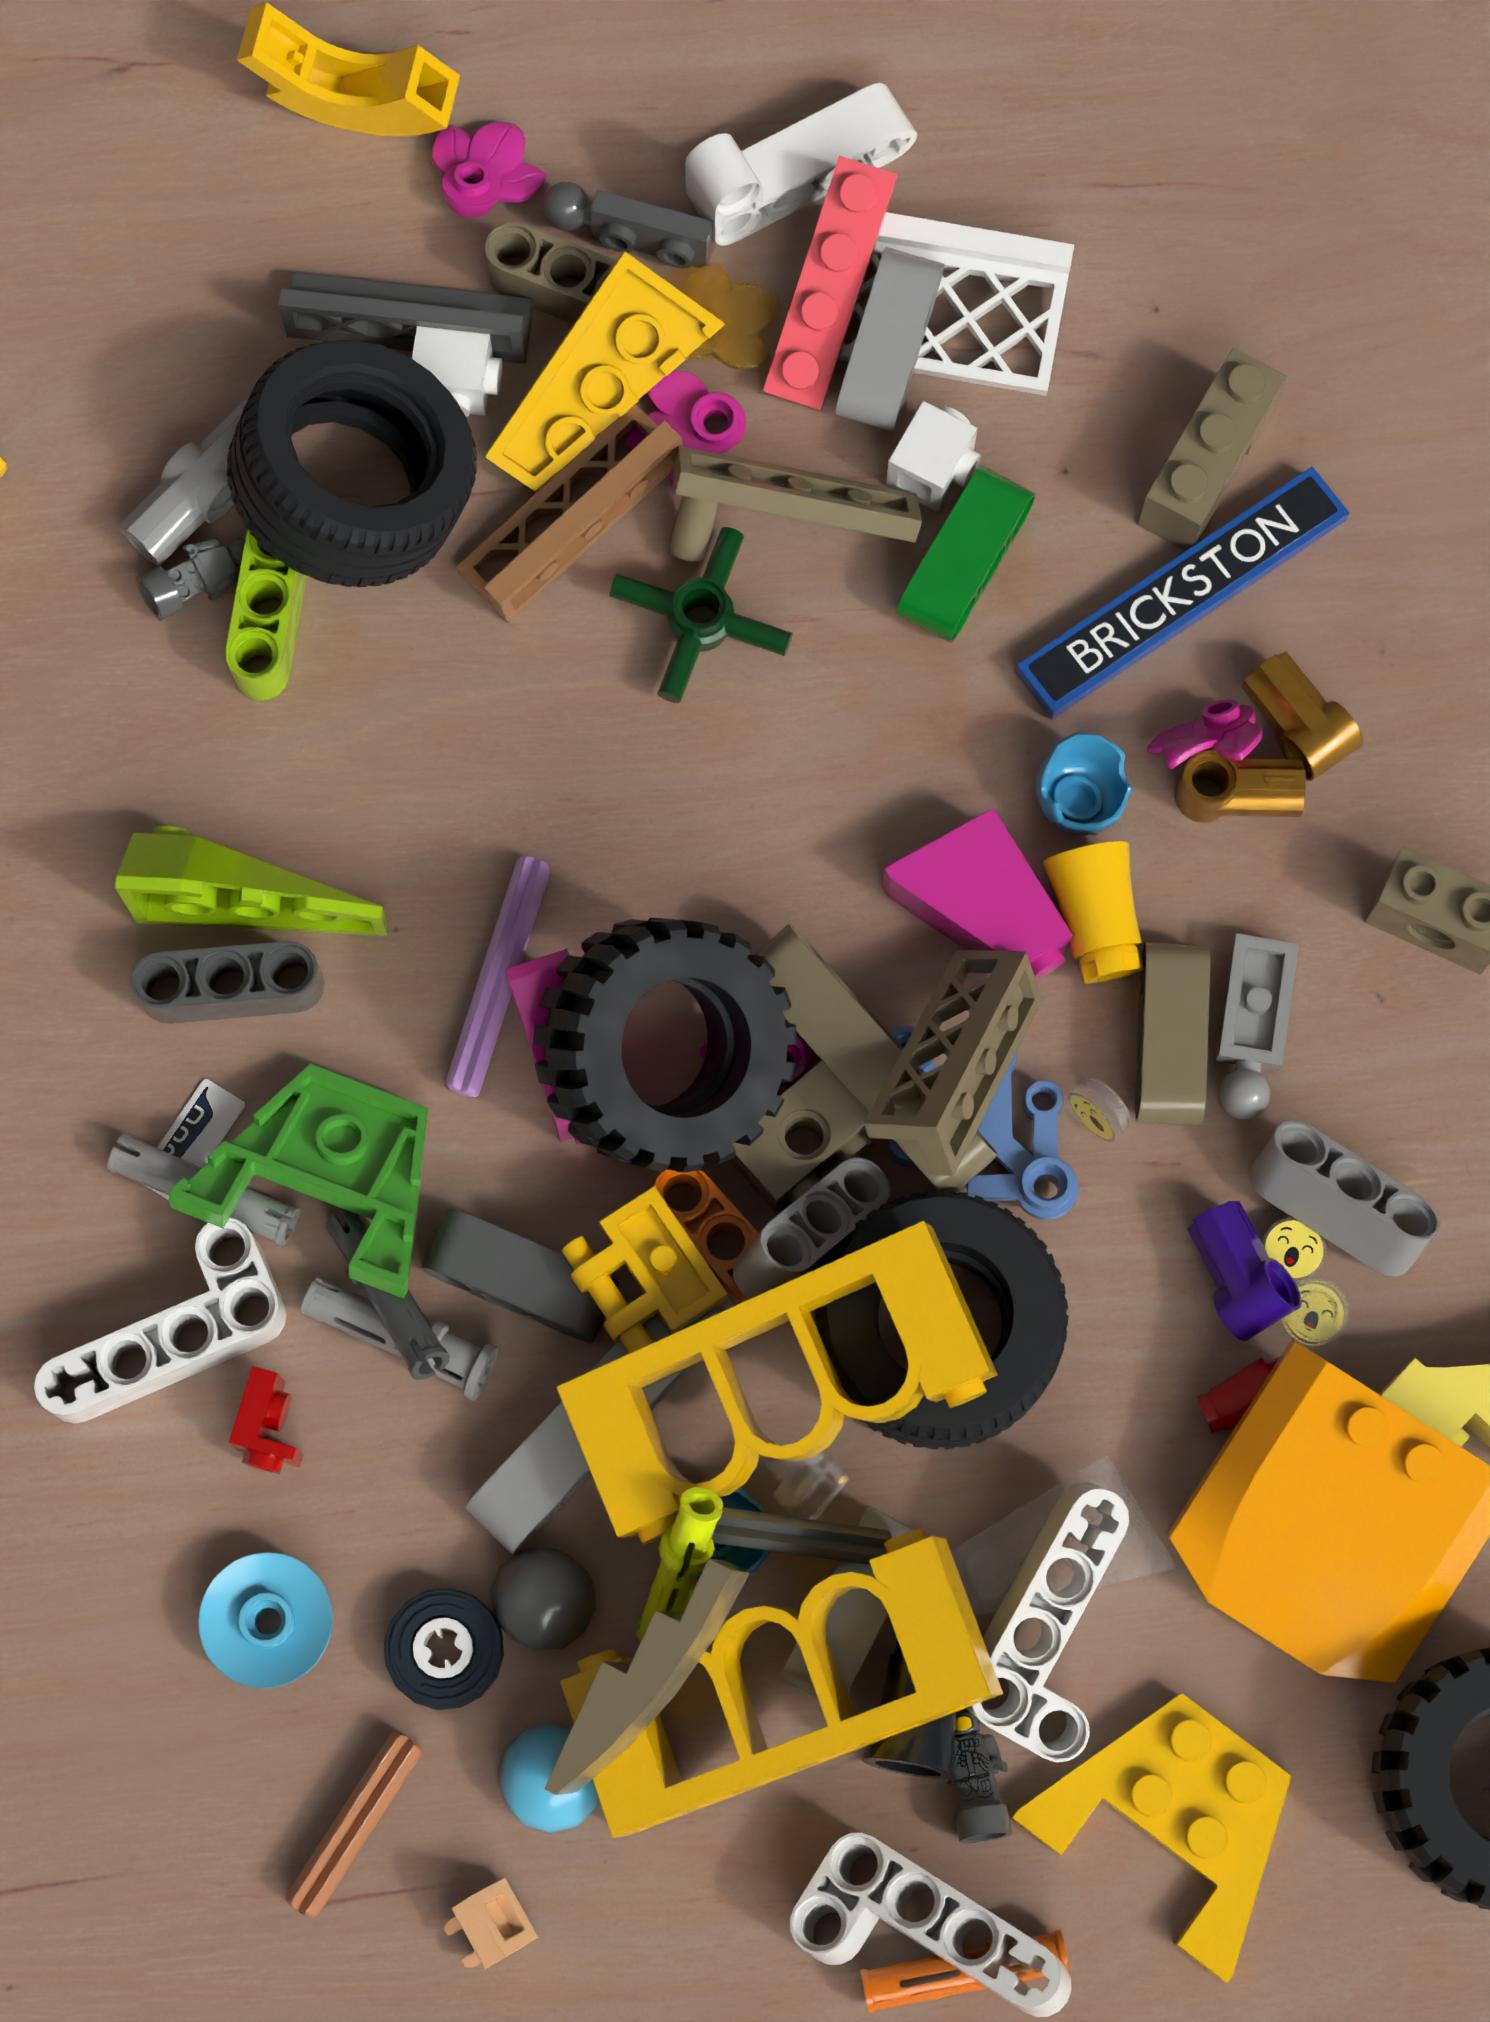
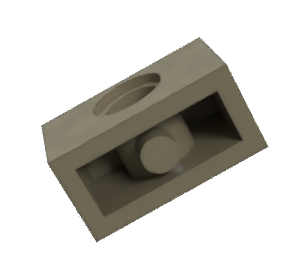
M1403 846L1385 875L1365 923L1481 975L1490 964V885Z
M823 1060L780 1096L785 1101L776 1117L764 1115L758 1123L763 1127L764 1133L750 1146L733 1143L736 1153L729 1161L776 1213L788 1202L792 1204L821 1180L818 1176L837 1160L841 1164L850 1158H857L872 1143V1140L867 1136L864 1121L869 1112ZM808 1128L818 1134L822 1144L815 1152L801 1155L793 1152L787 1146L785 1139L795 1129Z

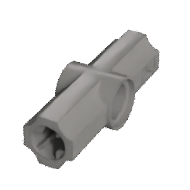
M247 399L201 444L190 442L180 448L165 466L161 475V484L118 525L121 535L148 562L160 566L204 521L208 523L218 521L235 505L231 498L232 491L229 489L227 482V454L236 426L248 401Z

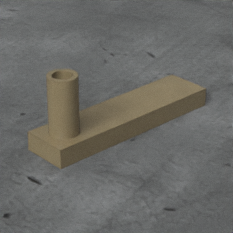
M678 445L673 464L675 494L681 495L682 500L669 551L680 559L695 562L705 558L719 503L916 543L922 518L915 493Z

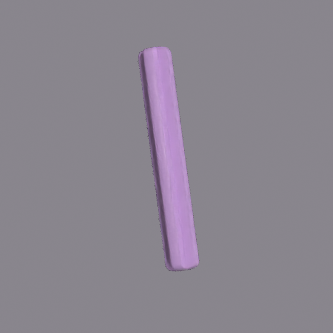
M520 856L516 861L447 1074V1088L456 1094L468 1097H477L480 1094L511 997L505 969L522 963L549 879V864L540 859Z

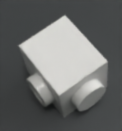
M417 326L412 359L432 372L451 392L466 417L470 414L486 416L489 394L499 395L502 380V358L493 357L490 334Z
M923 401L888 461L886 486L895 490L915 493L919 503L940 513L954 486L957 484L965 488L976 470L981 454L974 451L978 428L970 425L969 420L953 408L947 406L937 408Z

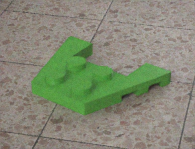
M309 1064L253 1115V1123L232 1142L223 1141L207 1156L208 1163L189 1180L183 1177L172 1187L168 1194L170 1208L224 1229L251 1178L257 1175L371 1219L372 1222L349 1263V1278L404 1299L409 1284L428 1126V1108L319 1066Z

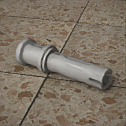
M321 1276L316 1277V1280L311 1283L301 1306L302 1315L324 1322L339 1329V1331L403 1359L368 1298L341 1288L339 1285ZM430 1321V1327L450 1356L449 1362L443 1370L437 1367L433 1358L427 1359L436 1373L434 1376L464 1389V1397L475 1401L482 1393L491 1376L498 1357L499 1348L492 1344H487L482 1348L449 1333V1325L441 1321L436 1323Z

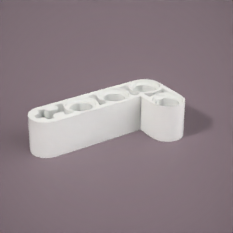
M883 83L872 84L742 151L732 136L727 133L717 134L704 140L686 158V195L700 218L713 221V239L716 244L721 246L730 245L826 196L839 155L880 168L908 151L915 143L917 133L887 85Z
M229 1218L224 1229L207 1223L197 1235L195 1243L196 1256L210 1291L54 1357L43 1364L36 1374L34 1383L35 1395L41 1406L64 1422L75 1424L85 1422L269 1343L276 1338L285 1326L287 1317L285 1304L261 1246L247 1226L237 1219ZM228 1238L243 1240L245 1244L244 1254L238 1262L226 1267L218 1266L214 1263V1251L220 1242ZM254 1296L268 1299L269 1311L262 1322L253 1326L241 1325L238 1322L237 1314L239 1307L246 1299ZM193 1322L205 1323L208 1329V1336L204 1345L198 1350L189 1353L179 1351L177 1338L182 1328ZM129 1349H144L147 1360L142 1372L134 1378H119L116 1366L120 1356ZM96 1363L99 1373L109 1384V1388L106 1390L94 1381V1379L99 1378L97 1372L92 1368ZM69 1376L82 1384L75 1389L77 1400L70 1404L60 1396H57L65 1391L63 1380Z
M1088 1482L1076 1483L1067 1488L1059 1497L983 1636V1641L997 1678H1006L1009 1684L1007 1700L1002 1706L992 1710L983 1709L981 1703L966 1708L987 1727L1044 1759L1053 1762H1067L1080 1755L1086 1747L1090 1736L1089 1722L1083 1711L1059 1693L1044 1686V1683L1122 1542L1129 1525V1512L1123 1499L1115 1492ZM1086 1504L1096 1507V1510L1104 1515L1098 1527L1088 1524V1521L1080 1516ZM1068 1535L1088 1546L1086 1554L1064 1544L1063 1541ZM1060 1558H1069L1073 1565L1071 1582L1066 1588L1051 1592L1046 1584L1048 1568L1054 1561ZM1027 1618H1038L1041 1624L1039 1641L1028 1650H1017L1013 1639L1016 1627ZM1052 1711H1064L1066 1727L1062 1735L1054 1741H1041L1039 1737L1041 1720Z
M849 1833L836 1841L796 1903L790 1917V1932L794 1942L816 1960L828 1965H841L851 1960L860 1951L880 1918L1015 2007L1032 2016L1048 2017L1059 2012L1068 2002L1072 1991L1071 1977L1066 1966L1045 1946L876 1838L864 1833ZM865 1854L876 1855L878 1868L875 1876L863 1885H852L850 1869L854 1861ZM920 1890H931L935 1897L932 1913L920 1922H909L906 1917L908 1899ZM828 1913H838L841 1918V1929L838 1936L833 1942L826 1945H816L814 1940L816 1922ZM978 1926L989 1927L992 1932L993 1941L990 1950L978 1959H966L962 1952V1943L965 1935L971 1929ZM1013 1957L1033 1972L1039 1973L1042 1970L1043 1975L1049 1980L1047 1988L1043 1992L1036 1988L1029 1990V1987L1019 1977L1006 1969L1010 1964L1011 1958Z

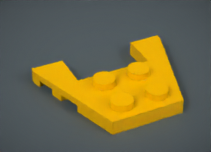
M1181 1693L1084 1763L1057 1780L1046 1790L1019 1807L1011 1816V1819L1057 1855L1062 1856L1101 1800L1113 1807L1213 1884L1212 1891L1174 1945L1222 1982L1228 1983L1235 1971L1292 1776Z

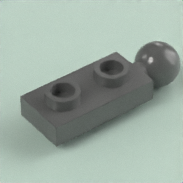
M572 182L554 184L543 197L542 211L544 217L556 229L570 231L580 227L582 224L590 225L592 239L599 240L604 246L614 251H625L628 253L635 250L657 256L663 263L675 268L693 266L707 270L713 252V221L598 189L594 200L591 201L586 192L579 185Z

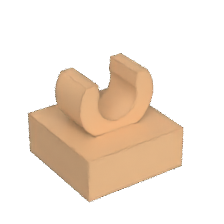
M506 1878L495 1882L452 1907L451 1909L455 1917L450 1919L444 1927L447 1936L463 1929L474 1948V1952L461 1960L466 1968L475 1967L482 1963L483 1967L487 1969L539 1938Z

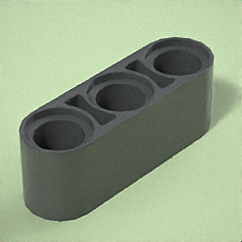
M282 941L153 953L137 963L132 971L131 986L134 995L151 1018L160 1023L173 1024L298 1013L309 1010L318 1003L323 994L324 979L316 958L308 947L298 942ZM296 965L308 969V975L300 986L285 989L277 985L278 976L287 967ZM238 971L244 974L243 983L235 992L224 995L213 991L215 981L223 973ZM170 976L180 979L179 988L170 998L164 1000L150 998L151 988L160 978Z
M450 1208L447 1210L421 1267L424 1272L440 1281L565 1335L588 1343L594 1342L605 1316L588 1291L581 1293L570 1277L574 1269L564 1254L465 1212ZM610 1276L618 1288L619 1282L615 1278Z

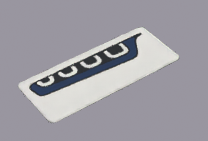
M204 1079L157 1148L203 1168L208 1163L207 1156L220 1145L245 1108V1102L212 1081ZM150 1188L151 1190L155 1191L159 1195L169 1200L168 1195L159 1192L153 1188Z

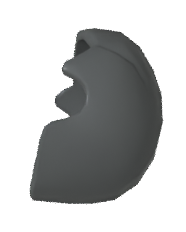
M539 1547L520 1550L500 1566L490 1589L494 1617L500 1628L521 1645L536 1651L565 1648L586 1631L595 1611L593 1580L583 1566L570 1555L558 1549Z

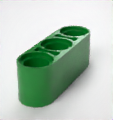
M982 465L979 466L910 580L899 602L896 614L939 638L952 643L958 636L1021 529L1033 505L1036 493Z

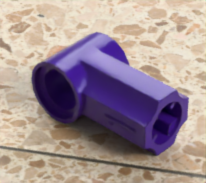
M1228 1201L1220 1206L1210 1208L1192 1219L1193 1222L1187 1230L1218 1288L1213 1296L1214 1306L1223 1324L1239 1340L1247 1341L1301 1308V1295L1295 1281L1283 1265L1275 1259L1269 1258L1240 1201Z

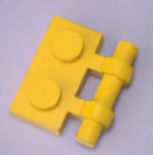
M655 1186L599 1222L600 1228L612 1245L595 1255L585 1238L581 1236L568 1243L561 1250L574 1269L570 1277L581 1293L587 1291L590 1293L607 1319L603 1323L604 1328L614 1342L621 1340L629 1353L654 1343L643 1324L656 1314H659L671 1334H674L728 1299L727 1292ZM626 1265L645 1293L630 1304L627 1303L610 1277L613 1272Z

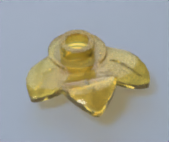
M709 264L700 267L690 274L684 281L681 292L723 321L725 325L686 358L701 360L712 355L726 366L735 369H749L768 362L770 359L768 348L757 334L772 321L778 305L776 297L758 285L739 283L732 286L729 275L720 264Z

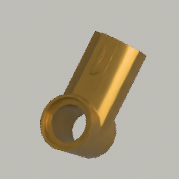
M1287 651L1273 655L1244 679L1241 688L1279 734V745L1285 758L1303 761L1307 781L1311 782L1363 746L1361 731L1352 716L1336 701L1331 700L1327 703Z
M1214 750L1199 752L1190 758L1179 779L1175 793L1177 807L1184 816L1200 823L1213 822L1222 816L1301 817L1304 811L1306 774L1303 761L1297 759L1232 760L1222 757ZM1199 777L1211 778L1221 787L1222 794L1214 797L1204 796L1195 789L1192 780Z

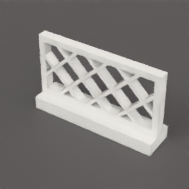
M886 212L870 261L876 272L880 263L879 259H881L885 247L944 263V270L954 272L946 278L942 275L937 296L944 293L961 319L935 337L927 327L924 336L926 343L921 346L913 373L1047 396L1074 244ZM968 275L984 277L996 295L969 313L952 289V286ZM875 276L863 283L858 300L871 291ZM999 280H1004V281H1009V282H1014V283H1012V284L1009 285L1008 287L1004 288V287L1002 286V284L1000 283ZM1027 285L1054 289L1050 309L1030 323L1011 298V296ZM857 302L854 314L861 323L864 311ZM1003 303L1021 329L994 347L976 323V320ZM1047 323L1043 343L1035 331ZM968 327L986 353L969 365L953 363L941 347V344ZM1027 337L1041 356L1038 377L1012 373L1000 355ZM856 340L849 345L843 344L838 360L849 362ZM933 351L939 360L923 357ZM992 361L998 370L982 367Z

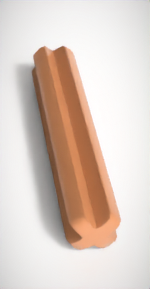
M394 1731L389 1735L286 1894V1902L292 1908L306 1917L314 1918L319 1915L422 1755V1747L417 1742L401 1732Z

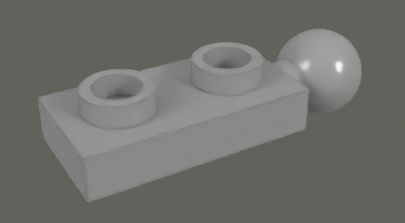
M1238 933L1233 938L1216 1061L1236 1064L1235 1070L1223 1079L1219 1088V1100L1223 1109L1235 1118L1252 1119L1259 1116L1267 1108L1270 1101V1087L1266 1079L1261 1075V1069L1279 1071L1283 1066L1299 950L1298 943Z

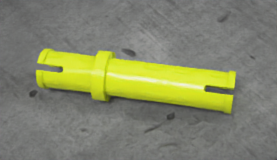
M704 1487L687 1489L681 1496V1503L674 1524L669 1526L663 1533L659 1545V1553L662 1559L656 1577L653 1580L644 1612L637 1624L639 1628H637L636 1634L640 1642L655 1610L675 1611L683 1615L692 1596L699 1572L704 1570L708 1559L712 1558L715 1549L712 1535L717 1521L721 1518L723 1512V1501L710 1489Z

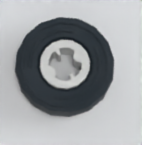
M452 1588L427 1590L406 1601L391 1619L384 1640L385 1666L396 1688L414 1703L435 1710L462 1708L482 1697L497 1679L504 1658L502 1630L492 1611L474 1595ZM443 1630L453 1631L458 1634L454 1645L462 1651L460 1659L454 1665L449 1660H445V1668L433 1666L431 1662L434 1653L426 1647L428 1640L435 1633H437L439 1638L443 1639Z

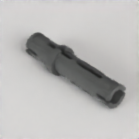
M342 1208L339 1211L348 1226L343 1227L338 1217L333 1214L327 1222L326 1229L330 1236L335 1239L349 1264L370 1223L366 1217ZM348 1265V1267H347V1275H348V1276H349V1265ZM350 1278L356 1288L364 1289L405 1360L412 1378L423 1380L436 1375L427 1360L433 1358L440 1370L446 1367L450 1356L440 1344L409 1289L403 1299Z

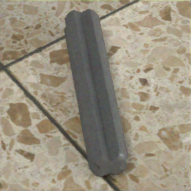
M727 1507L722 1508L721 1518L717 1521L712 1535L713 1543L867 1565H870L869 1560L887 1554L884 1542L892 1539L891 1533L884 1529Z

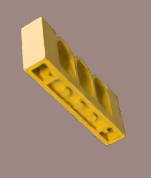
M922 1221L561 1384L556 1388L617 1537L633 1538L639 1536L642 1545L661 1539L664 1531L674 1524L681 1503V1496L687 1489L704 1487L712 1490L719 1497L730 1495L748 1481L758 1464L759 1454L788 1461L815 1457L833 1443L843 1426L844 1415L874 1423L897 1420L916 1408L924 1394L928 1400L938 1402L946 1399L949 1408L956 1407L985 1394L987 1390L983 1381L998 1374L934 1228L925 1221ZM876 1282L905 1347L908 1370L906 1381L895 1396L883 1404L867 1407L850 1399L842 1387L810 1312ZM790 1321L818 1386L821 1409L819 1419L808 1435L798 1442L781 1446L765 1437L757 1425L726 1350ZM704 1360L731 1423L735 1445L732 1459L724 1472L711 1481L697 1484L681 1475L672 1462L642 1387Z
M922 1529L904 1533L884 1542L887 1554L869 1560L874 1575L860 1572L831 1575L812 1588L801 1604L800 1611L778 1606H759L743 1609L726 1620L715 1637L713 1644L706 1650L699 1663L706 1668L713 1680L740 1760L682 1782L660 1714H658L628 1749L593 1778L612 1838L636 1834L1002 1695V1689L946 1538L936 1536L925 1538ZM864 1588L881 1600L889 1614L916 1693L854 1716L828 1643L826 1624L829 1611L839 1597L852 1589ZM776 1622L790 1631L800 1646L828 1726L768 1749L742 1676L740 1658L743 1645L752 1631L765 1623ZM615 1649L591 1655L577 1662L580 1673L560 1681L573 1722H575L602 1662H624L631 1665L634 1657L618 1658Z

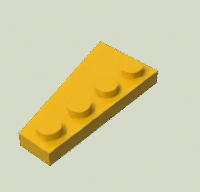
M623 251L484 455L485 458L534 492H537L589 446L600 433L632 408L652 387L684 362L686 357L708 338L710 339L725 323L630 254Z

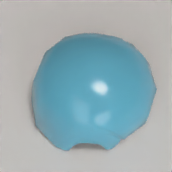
M547 1722L522 1730L505 1748L499 1772L500 1789L508 1808L527 1827L550 1834L578 1827L598 1805L599 1797L593 1779L577 1793L555 1795L544 1789L572 1728Z

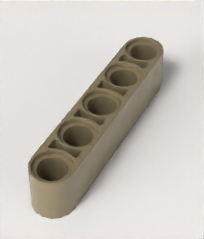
M787 924L755 955L764 956L775 969V977L769 981L771 986L785 987L792 1006L790 1009L783 1011L784 1018L789 1023L796 1024L798 1034L866 1110L870 1112L903 1047L794 927ZM920 1066L916 1071L919 1076L926 1073ZM919 1098L897 1109L894 1115L916 1117L924 1101L922 1098ZM977 1130L954 1176L930 1175L917 1141L893 1139L941 1192L948 1190L952 1191V1193H957L998 1156V1153Z

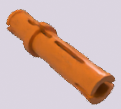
M1061 1929L1053 1931L1054 1933L1031 1936L1032 1939L1045 1946L1056 1956L1070 1973ZM992 1937L986 1938L987 1946L962 1950L966 1959L983 1957L990 1950L993 1942ZM928 1956L886 1967L860 1970L869 2014L891 2007L933 2001L944 1997L988 1989L939 1956ZM1022 1964L1006 1968L1022 1981L1045 1977L1042 1970L1036 1973ZM952 1970L959 1971V1976L904 1988L900 1986V1982L903 1980Z

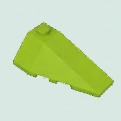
M158 826L152 829V834L133 833L116 875L115 889L137 924L388 936L389 923L383 906L204 838L190 836L188 830L180 827Z

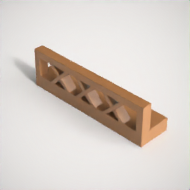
M635 404L623 416L617 418L589 446L456 566L458 573L507 623L510 622L673 471L678 445L683 446L682 437L665 420L658 426ZM636 426L646 438L621 461H616L617 442ZM608 451V461H598ZM582 474H606L580 499L572 502V484ZM563 493V502H553ZM539 514L561 515L531 544H527L528 524ZM519 533L518 543H508ZM493 556H517L489 582L477 572Z

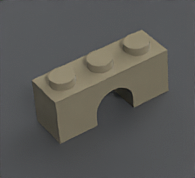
M1235 348L1231 349L1149 490L1144 501L1138 526L1185 551L1198 543L1217 510L1224 491L1243 455L1249 454L1275 409L1287 375Z

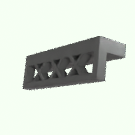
M293 272L291 288H281L278 301L287 337L316 341L357 340L382 345L390 349L413 351L417 326L490 334L494 358H502V362L526 364L533 316L532 298Z

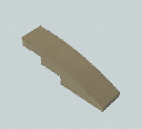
M708 1559L683 1615L675 1611L655 1610L631 1665L624 1662H602L547 1781L545 1790L555 1795L577 1793L631 1746L677 1694L721 1629L750 1572L725 1560Z

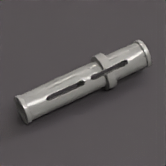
M123 1133L119 1137L117 1144L123 1147L122 1151L113 1147L107 1164L108 1171L114 1174H121L166 1195L170 1193L172 1187L183 1177L189 1180L202 1168L137 1140L128 1133ZM248 1184L230 1218L237 1219L245 1224L251 1232L284 1247L291 1238L286 1231L288 1229L294 1233L299 1221L300 1209L250 1189Z

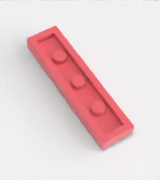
M839 155L763 389L764 394L822 412L898 179L897 174Z

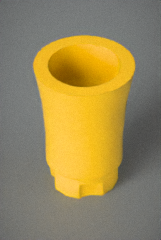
M1125 841L1098 843L1068 850L1044 860L1042 864L1056 894L1064 922L1073 934L1070 945L1074 960H1079L1083 983L1107 982L1143 971L1144 965L1138 948L1142 945V940L1136 919L1130 876L1129 843Z

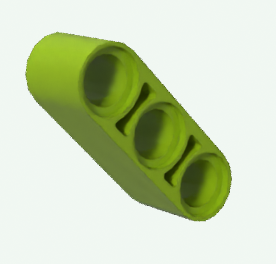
M248 530L226 644V662L238 690L247 698L262 701L278 696L285 689L289 680L307 576L291 569L274 556L265 555L264 547ZM266 598H276L282 601L281 606L273 613L261 615L254 612L255 606ZM265 655L272 658L271 664L259 673H249L243 670L245 663L255 656Z

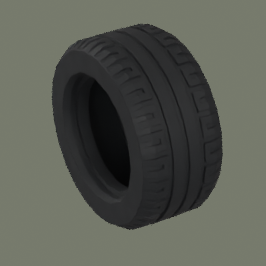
M357 340L315 342L309 344V346L296 348L295 351H290L283 358L274 361L272 366H269L263 376L256 382L229 446L227 454V482L229 489L232 491L231 498L236 505L235 509L239 516L243 518L244 525L251 531L250 534L261 543L264 549L276 559L296 572L328 584L358 588L367 587V585L372 587L381 586L382 584H390L395 582V580L407 578L408 575H413L420 567L427 565L435 557L439 549H441L470 498L477 473V464L475 463L477 460L476 444L471 435L472 430L467 422V418L451 392L432 372L409 356L382 345ZM330 422L360 428L386 444L401 461L411 487L410 495L397 503L367 506L339 498L316 484L300 465L291 440L292 434L308 425Z

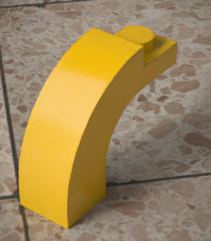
M267 2L250 8L237 56L239 63L269 82L266 96L276 103L304 117L332 127L377 136H416L446 129L460 79L458 73L419 45L387 54H364L345 50L317 38Z

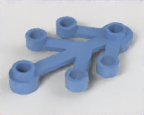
M915 1026L898 1027L890 1033L904 1048ZM1016 1052L977 1129L998 1153L995 1159L1011 1174L976 1175L965 1185L966 1193L971 1197H975V1195L983 1197L985 1201H1017L1022 1210L1028 1215L1041 1220H1052L1070 1211L1076 1202L1079 1192L1076 1173L1058 1155V1116L1063 1105V1093L1056 1084L1045 1080L1037 1081L1027 1089L1023 1108L1028 1118L1033 1121V1147L1031 1155L1012 1136L1011 1074L1017 1061ZM932 1060L920 1065L925 1072L938 1067ZM1039 1093L1048 1094L1053 1098L1055 1106L1048 1111L1038 1110L1032 1103V1097ZM893 1139L889 1140V1154L896 1163L902 1166L916 1165L906 1153L898 1149ZM1040 1180H1048L1056 1186L1057 1194L1049 1199L1041 1198L1036 1194L1034 1184ZM935 1186V1189H934V1190H936V1193H942V1192Z

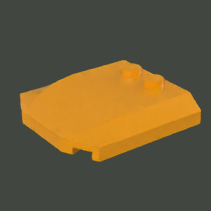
M1291 1339L1167 1535L1208 1603L1320 1675L1396 1683L1490 1536V1465Z

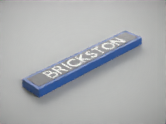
M1312 466L1017 664L1015 673L1052 720L1347 520L1349 511Z

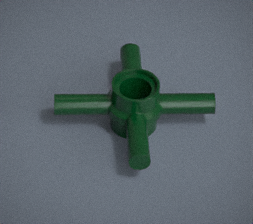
M730 527L721 528L703 577H696L685 581L678 587L676 592L619 573L616 574L613 580L610 597L668 616L669 627L678 639L657 692L664 700L673 703L681 702L699 653L718 647L726 637L785 656L793 635L792 632L734 613L733 602L724 588L744 539V535L736 529ZM705 606L715 611L717 615L709 622L695 623L689 620L685 614L694 607Z

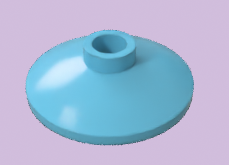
M265 1552L248 1555L226 1566L207 1588L199 1611L200 1639L213 1665L231 1680L254 1688L284 1686L308 1673L324 1654L333 1629L331 1599L321 1579L301 1561L279 1553ZM266 1610H276L281 1617L279 1629L273 1634H262L257 1625L259 1616Z

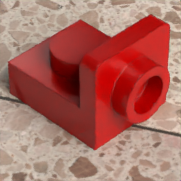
M252 1366L228 1443L237 1451L244 1452L242 1463L250 1467L280 1474L283 1463L300 1467L303 1454L296 1447L268 1440L271 1430L281 1431L288 1414L291 1394L283 1392L286 1382L276 1372Z

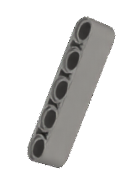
M718 1305L683 1329L725 1310ZM656 1314L643 1324L654 1342L672 1335L659 1314ZM619 1340L592 1370L630 1354L622 1341ZM696 1364L642 1387L651 1411ZM563 1402L549 1414L481 1486L465 1507V1510L512 1555L519 1552L592 1476Z

